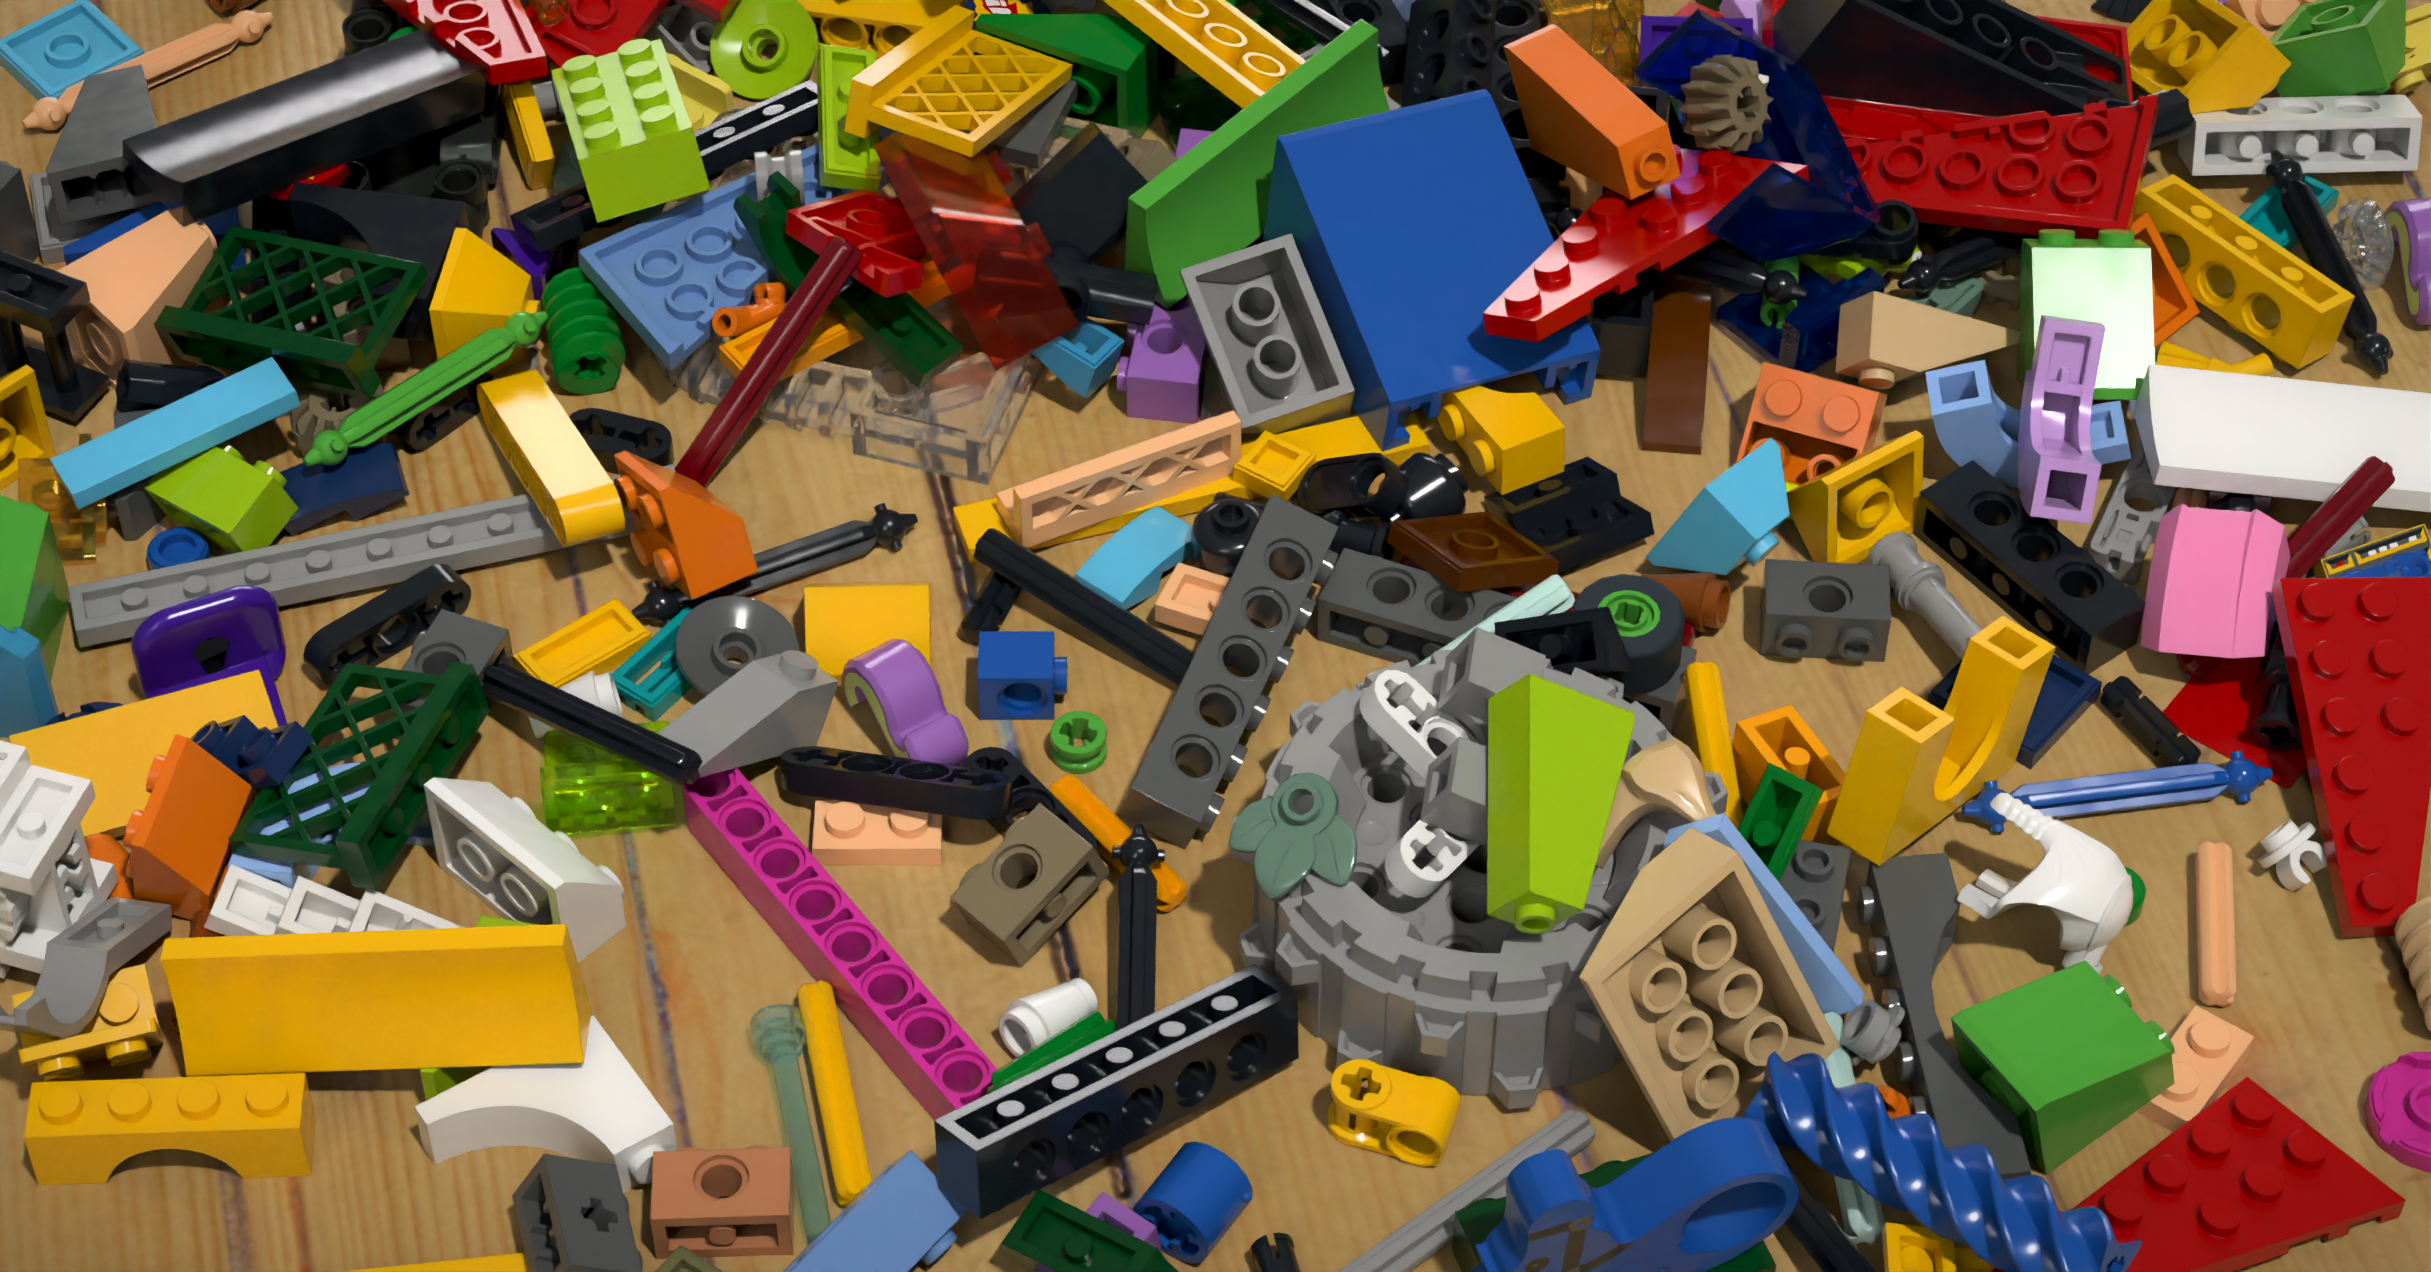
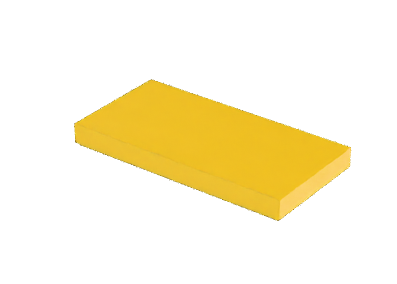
M258 669L9 735V741L12 744L27 748L31 765L91 780L96 798L80 822L84 839L88 835L96 833L107 834L115 838L125 835L128 821L135 809L144 811L151 793L146 792V782L152 762L157 754L167 755L175 734L191 739L202 726L212 720L221 723L245 715L258 729L267 727L271 730L277 728L278 724L260 670ZM252 789L253 800L256 799L262 789Z

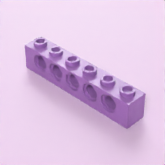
M1181 128L1176 151L1170 152L1179 159L1214 131ZM1188 295L1184 296L1168 310L1154 301V309L1149 325L1128 323L1126 346L1127 349H1132L1131 357L1121 356L1117 374V391L1127 392V417L1190 424L1197 423L1211 353Z

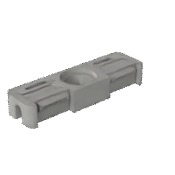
M2139 438L2131 455L2132 459H2129L2089 548L2090 555L2098 564L2119 581L2128 584H2135L2139 581L2143 559L2151 542L2155 543L2161 516L2171 511L2175 491H2177V487L2153 484L2141 438ZM2134 498L2146 499L2155 505L2156 509L2147 512L2136 511L2130 508L2126 501Z

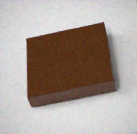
M1488 511L1399 520L1390 523L1387 543L1457 593L1537 584L1552 575H1556L1558 572L1559 561L1554 556Z

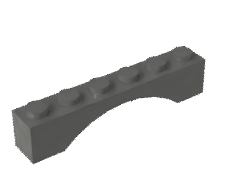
M1937 853L1891 857L1881 866L1870 861L1866 886H1858L1856 890L1857 914L1860 924L1870 925L1873 937L1869 940L1870 968L1874 977H1883L1885 985L1881 996V1006L1885 1010H1889L1893 1005L1898 1004L1905 1010L1904 1018L1897 1026L1901 1029V1037L1894 1050V1059L1899 1082H1909L1912 1096L1909 1097L1908 1103L1912 1110L1911 1114L1921 1112L1928 1114L1935 1121L1946 1148L1975 1143L1986 1146L1992 1153L2002 1179L2007 1180L2031 1175L2017 1116L1990 1097L1965 1071L1948 1045L1935 1013L1931 982L1938 965L1953 945L1960 909V902L1956 900L1958 892L1948 854Z

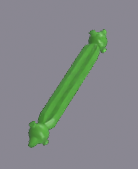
M541 311L531 314L528 312L512 314L506 320L504 328H492L484 331L347 415L337 431L332 429L321 431L315 436L312 448L303 458L304 464L308 467L318 464L333 466L341 463L347 456L348 449L365 448L506 361L515 346L527 347L532 345L539 337L540 328L548 319L547 313Z

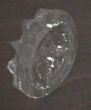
M2369 198L2350 199L2348 205L2340 207L2338 212L2339 222L2333 225V231L2363 291L2375 290L2381 287L2387 279L2393 261L2394 242L2391 227L2382 210L2373 200Z

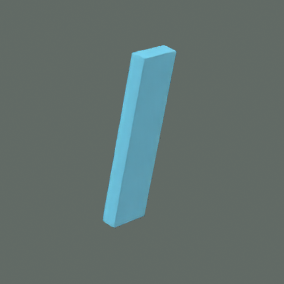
M270 357L50 459L56 476L79 510L296 409L301 404L296 390L273 357Z

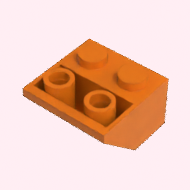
M1763 362L1736 463L1772 438L1780 446L1785 481L1802 485L1873 448L1888 394Z
M625 450L614 455L620 477L614 479V486L623 508L628 513H632L637 529L630 533L633 549L639 561L644 566L651 565L656 569L666 585H675L693 600L758 572L743 518L698 482Z
M175 734L167 755L157 754L152 762L146 782V792L151 793L144 811L135 809L128 821L123 840V846L131 849L126 867V877L133 879L135 900L171 904L172 915L205 924L228 870V864L233 852L228 839L253 803L252 786L190 738Z

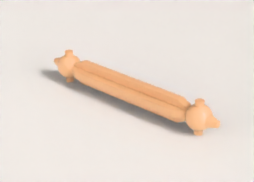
M243 10L233 17L231 23L215 22L101 73L142 64L147 86L150 88L231 52L239 41L243 43L257 41L262 36L264 28L274 20L271 12L256 13L252 10ZM84 80L67 87L58 99L44 97L38 100L32 112L22 121L24 128L40 127L49 131L60 128L64 124L66 117H69Z

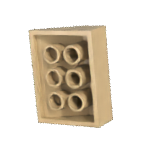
M1692 827L1640 870L1579 976L1670 1142L1682 1134L1709 1122L1726 1118H1744L1746 1109L1761 1088L1767 1060L1773 1052H1776L1784 1062H1788L1806 1053L1819 1054L1825 1060L1840 1047L1739 852Z

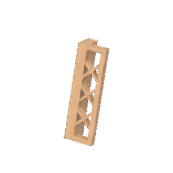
M1234 410L997 492V510L1017 542L1028 548L1233 475V466L1241 458L1242 422Z

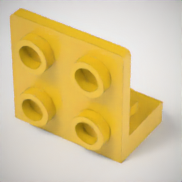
M145 964L116 970L109 975L106 992L95 1016L79 1034L60 1039L20 1033L23 1049L18 1050L21 1065L30 1075L39 1074L40 1077H44V1082H54L84 1074L83 1063L107 1057V1060L111 1061V1066L127 1065L151 1058L150 1047L164 1043ZM34 990L11 995L14 1008L31 997Z

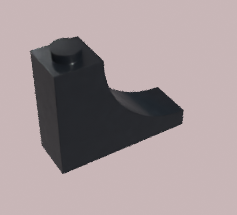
M295 182L288 200L297 239L311 240L313 242L420 262L424 265L429 275L392 337L434 342L429 308L455 228H467L469 230L465 202ZM393 277L372 287L371 291L374 299L376 300L394 291L401 279Z

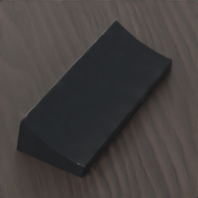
M422 28L124 139L123 158L184 227L286 188L295 182H300L483 112L485 107L486 68L454 55Z

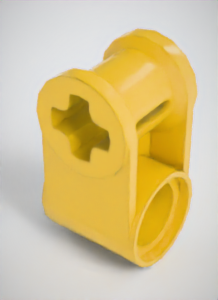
M1354 1059L1338 1066L1332 1075L1330 1092L1333 1102L1328 1108L1327 1127L1330 1134L1338 1142L1347 1146L1360 1147L1396 1157L1403 1162L1415 1166H1434L1442 1161L1462 1104L1461 1096L1454 1087L1438 1078L1410 1074L1379 1065L1370 1060ZM1363 1078L1368 1079L1367 1093H1361ZM1351 1113L1356 1114V1123L1353 1129L1349 1126Z

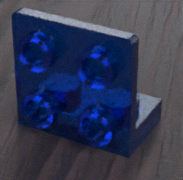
M1800 262L1799 285L1809 291V296L1806 300L1797 301V308L1784 318L1782 329L1776 328V310H1773L1771 326H1767L1761 320L1760 310L1763 293L1751 296L1737 295L1717 308L1716 319L1770 363L1809 373L1837 356L1840 305L1872 291L1884 293L1886 279L1871 267H1868L1852 278L1841 280L1833 285L1811 267Z

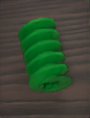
M580 267L566 269L555 275L545 285L541 296L543 311L548 315L545 326L554 378L563 389L571 393L581 395L599 394L614 388L620 378L619 369L626 359L619 314Z

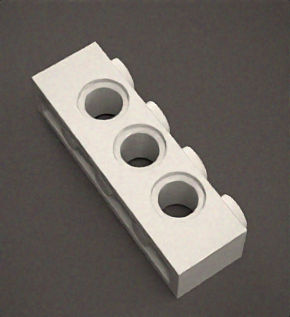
M2405 94L2260 98L2252 107L2192 114L2194 124L2190 134L2178 138L2177 153L2192 176L2266 174V167L2271 164V152L2274 150H2279L2285 157L2298 161L2303 173L2417 171L2423 116Z

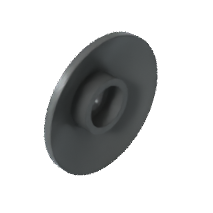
M743 596L717 597L699 604L682 620L675 640V656L680 671L695 689L706 696L753 660L781 654L787 650L800 651L796 633L782 614L766 603ZM737 658L744 664H735L726 659Z

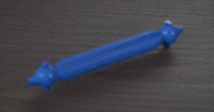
M2235 751L2230 753L2231 760L2224 768L2209 762L2022 784L2009 794L2014 799L2021 800L2023 804H2029L2032 809H2038L2044 815H2050L2053 819L2211 800L2225 790L2237 795L2238 803L2251 801L2250 793L2257 788L2258 784L2272 778L2273 772L2271 768L2257 766L2252 761L2245 759L2243 751ZM1997 781L1984 782L1985 790L1979 794L1976 800L1962 806V814L1979 818L1983 823L1991 826L1992 833L2004 832L2003 824L2008 820L2003 815L1998 814L1991 807L1990 802L1999 793L2007 792L1997 787Z

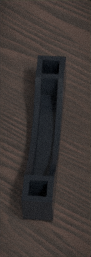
M1626 86L1666 122L1669 89ZM1603 186L1602 194L1608 189L1607 187ZM1650 266L1636 274L1637 286L1620 295L1610 291L1593 299L1591 328L1601 348L1596 373L1646 377L1655 290V269Z

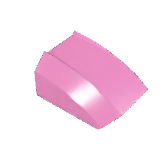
M2182 503L2161 516L2148 578L2140 646L2157 652L2223 658L2266 656L2276 617L2271 589L2280 578H2285L2290 560L2285 526L2258 509L2252 512L2190 508Z

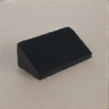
M1609 607L1494 622L1495 635L1546 655L1545 658L1551 659V667L1554 670L1571 675L1576 667L1595 676L1631 671L1629 656Z

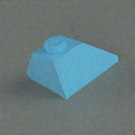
M1772 438L1768 439L1706 485L1646 555V558L1654 566L1711 572L1720 575H1727L1745 560L1753 567L1760 563L1779 544L1780 541L1773 533L1790 515L1780 446Z

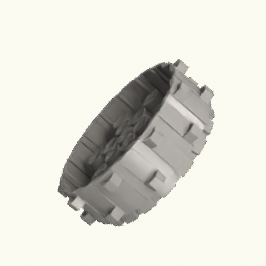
M1452 650L1435 651L1431 656V661H1428L1425 665L1410 667L1408 660L1394 663L1366 675L1365 680L1356 684V688L1350 691L1343 688L1324 704L1306 700L1290 713L1289 733L1292 739L1287 745L1283 744L1268 769L1262 800L1273 797L1279 785L1295 774L1313 773L1326 779L1338 796L1339 810L1337 816L1344 820L1356 834L1358 846L1356 865L1353 875L1345 887L1327 881L1311 869L1308 876L1294 889L1274 901L1270 900L1260 887L1254 869V924L1238 935V954L1244 969L1255 964L1298 992V1020L1316 1038L1321 1037L1337 1050L1336 1068L1344 1062L1354 1059L1370 1060L1379 1065L1410 1074L1438 1078L1454 1087L1460 1096L1461 1094L1491 1095V1098H1498L1507 1109L1534 1107L1541 1090L1556 1088L1566 1084L1572 1086L1585 1082L1613 1069L1614 1064L1624 1059L1579 976L1640 870L1665 849L1663 845L1668 830L1688 824V822L1677 815L1667 812H1653L1640 818L1625 832L1604 867L1601 869L1597 865L1595 866L1584 910L1557 924L1553 930L1546 933H1524L1516 929L1515 924L1487 915V847L1479 845L1430 895L1414 898L1403 894L1388 879L1385 870V858L1392 847L1420 820L1426 781L1364 720L1359 708L1360 697L1379 674L1386 670H1398L1414 678L1439 702L1445 660ZM1545 658L1543 679L1634 713V728L1625 761L1643 748L1673 737L1647 708L1636 700L1630 704L1623 699L1624 684L1603 674L1595 676L1576 667L1572 674L1569 675L1554 670L1551 667V659ZM1391 698L1387 700L1395 709L1398 707L1397 703ZM1455 718L1470 734H1472L1476 738L1472 730L1464 722ZM1415 721L1411 727L1417 731L1421 725ZM1427 738L1429 748L1436 756H1439L1448 748L1439 739ZM1705 772L1707 790L1713 808L1717 815L1726 812L1728 791L1719 773ZM1312 795L1300 796L1294 803V813L1305 814L1309 812L1313 807L1314 797ZM1237 816L1233 817L1232 826H1233V824H1234V822H1235ZM1445 831L1455 840L1466 841L1465 838ZM1425 847L1412 861L1422 870L1435 856ZM1231 848L1232 857L1254 866L1255 853L1239 852Z

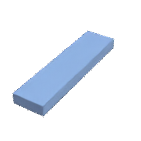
M1725 813L1668 830L1663 845L1665 848L1692 827L1739 852L1823 1014L1835 1012L1841 1015L1854 1011L1862 1004L1865 992Z

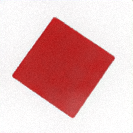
M2262 657L2223 658L2204 679L2196 680L2192 677L2163 711L2181 730L2182 734L2231 759V752L2243 751L2245 759L2252 761L2257 766L2271 768L2273 777L2268 780L2285 789L2291 788L2307 768L2304 748L2298 751L2287 752L2271 750L2258 743L2257 739L2251 734L2253 720L2262 713L2266 700L2259 689L2260 684L2256 683Z

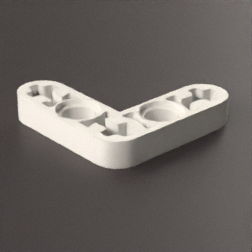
M1398 670L1384 671L1376 677L1360 697L1359 708L1364 720L1425 781L1427 780L1429 765L1438 757L1429 748L1427 738L1439 739L1447 747L1458 737L1478 743L1477 739L1453 716L1438 711L1439 702L1407 673ZM1391 698L1397 703L1398 707L1395 709L1387 700ZM1415 721L1421 725L1417 731L1411 727ZM1419 820L1388 852L1385 858V870L1388 879L1403 894L1414 898L1426 897L1433 893L1480 844L1467 839L1466 841L1455 840L1445 830ZM1426 847L1435 857L1421 870L1412 860Z

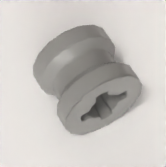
M801 149L789 150L785 156L772 157L766 151L754 152L757 202L771 193L766 184L769 175L778 170L800 191L801 206H805Z

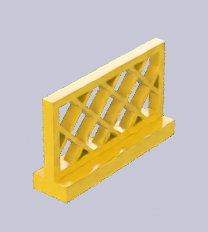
M953 5L852 78L844 131L865 139L878 128L884 126L972 158L1070 81L1073 64L973 30L975 11ZM977 52L983 55H974L973 53ZM1000 91H1019V92H1000ZM926 92H943V93H926ZM936 111H956V112H936ZM958 130H969L971 133L967 134Z

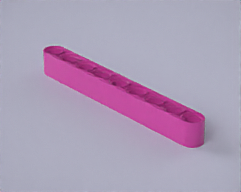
M738 768L701 777L692 785L685 782L682 785L686 822L690 832L817 982L824 980L832 985L836 1005L929 1115L936 1120L987 1095V1088L993 1085L991 1074L998 1069Z

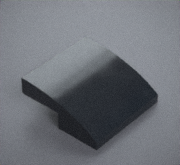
M1588 456L1564 465V472L1504 495L1496 491L1484 496L1485 506L1492 515L1559 561L1558 572L1654 535L1651 513L1621 496L1617 473Z

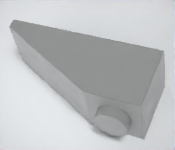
M787 650L781 654L753 660L657 734L700 754L703 761L698 769L700 778L778 757L783 752L792 748L817 746L839 680L820 669L818 662L812 656L800 651Z

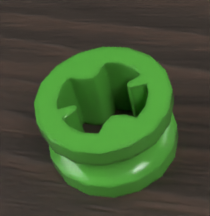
M1073 711L1057 718L1051 726L1050 733L1051 757L1054 764L1061 770L1071 774L1089 773L1102 766L1107 758V728L1104 722L1095 714L1086 711ZM1074 739H1084L1083 746H1073Z

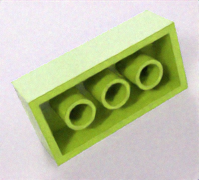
M661 38L653 41L647 39L632 40L621 45L616 52L599 57L592 55L577 56L566 61L561 68L551 70L597 223L711 189L693 127Z

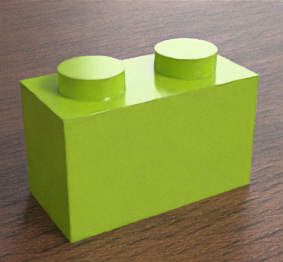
M227 442L218 444L154 474L144 486L147 493L169 519L184 527L201 532L206 539L232 553L270 546L299 509L283 489L287 484V480L276 469L261 460H258L254 466L250 465Z

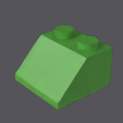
M2318 0L2300 4L2269 40L2292 63L2280 76V80L2276 85L2279 96L2318 97L2346 96L2351 94L2360 96L2379 95L2387 91L2392 80L2405 65L2406 0Z

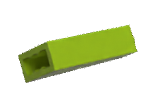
M1530 673L1488 698L1487 915L1515 924L1516 929L1521 932L1541 934L1553 930L1557 924L1584 910L1634 728L1633 712Z

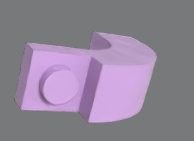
M2041 315L2032 369L2026 370L2018 434L2019 493L2022 505L2029 516L2091 524L2102 466L2092 453L2090 440L2092 400L2105 333V326L2102 323Z

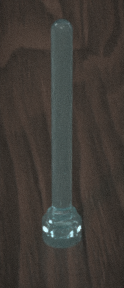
M777 1004L765 1007L755 1013L750 1020V1028L755 1050L763 1055L765 1061L772 1065L788 1147H791L793 1173L809 1245L831 1223V1217L798 1063V1057L801 1055L802 1047L807 1040L801 1011L795 1006Z

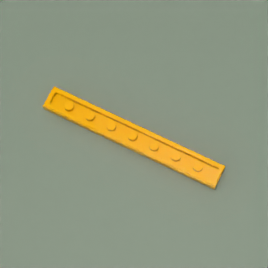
M1414 410L1407 416L1404 422V428L1410 435L1409 443L1385 451L1379 448L1358 416L1275 434L1315 453L1316 462L1335 457L1381 453L1400 466L1418 452L1430 453V443ZM1258 438L1241 442V457ZM1233 475L1028 547V549L1034 550L1120 530L1133 519L1156 505L1178 517L1199 512L1202 508L1213 502L1215 495L1219 491L1250 500L1265 496L1234 482ZM997 497L953 507V521L969 564L979 562L974 557L975 545L978 539L990 528L997 529L1017 542L997 510Z

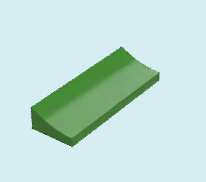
M1362 19L1357 21L1128 198L1125 270L1157 275V289L1154 301L1168 310L1187 295L1179 275L1181 269L1245 249L1264 234L1278 136L1390 111L1380 74L1378 29Z

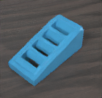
M1005 302L996 309L994 319L1062 382L1085 399L1089 398L1113 374L1125 342L1119 336L1087 317L1079 323L1060 326L1049 323L1042 318L1035 307ZM1030 309L1037 314L1033 319L1025 315ZM1050 326L1054 331L1052 332L1047 327Z

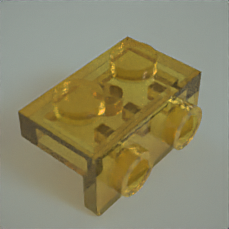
M91 433L79 434V446L91 441ZM52 458L18 459L19 502L35 504L43 511L49 513L61 561L96 560L95 535H107L106 498L78 510L56 476L50 461Z

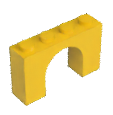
M2001 616L1969 639L1952 692L1943 711L1902 686L1867 710L1827 834L1851 848V851L1856 855L1881 866L1983 790L1984 782L1995 781L2010 770L2016 761L2056 647L2008 618Z

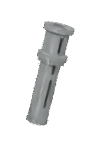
M1893 532L1885 535L1870 549L1866 558V564L1887 565L1890 567V586L1894 589L1893 597L1896 603L1906 611L1919 612L1922 618L1962 661L1969 639L1983 629L1946 589L1943 570L1933 562H1925L1917 553L1918 546L1909 534Z

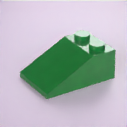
M981 14L976 20V31L1073 64L1071 80L1077 82L1078 97L1059 132L1075 137L1092 120L1117 147L1125 142L1127 138L1141 139L1159 115L1158 43L1130 21L1110 14Z

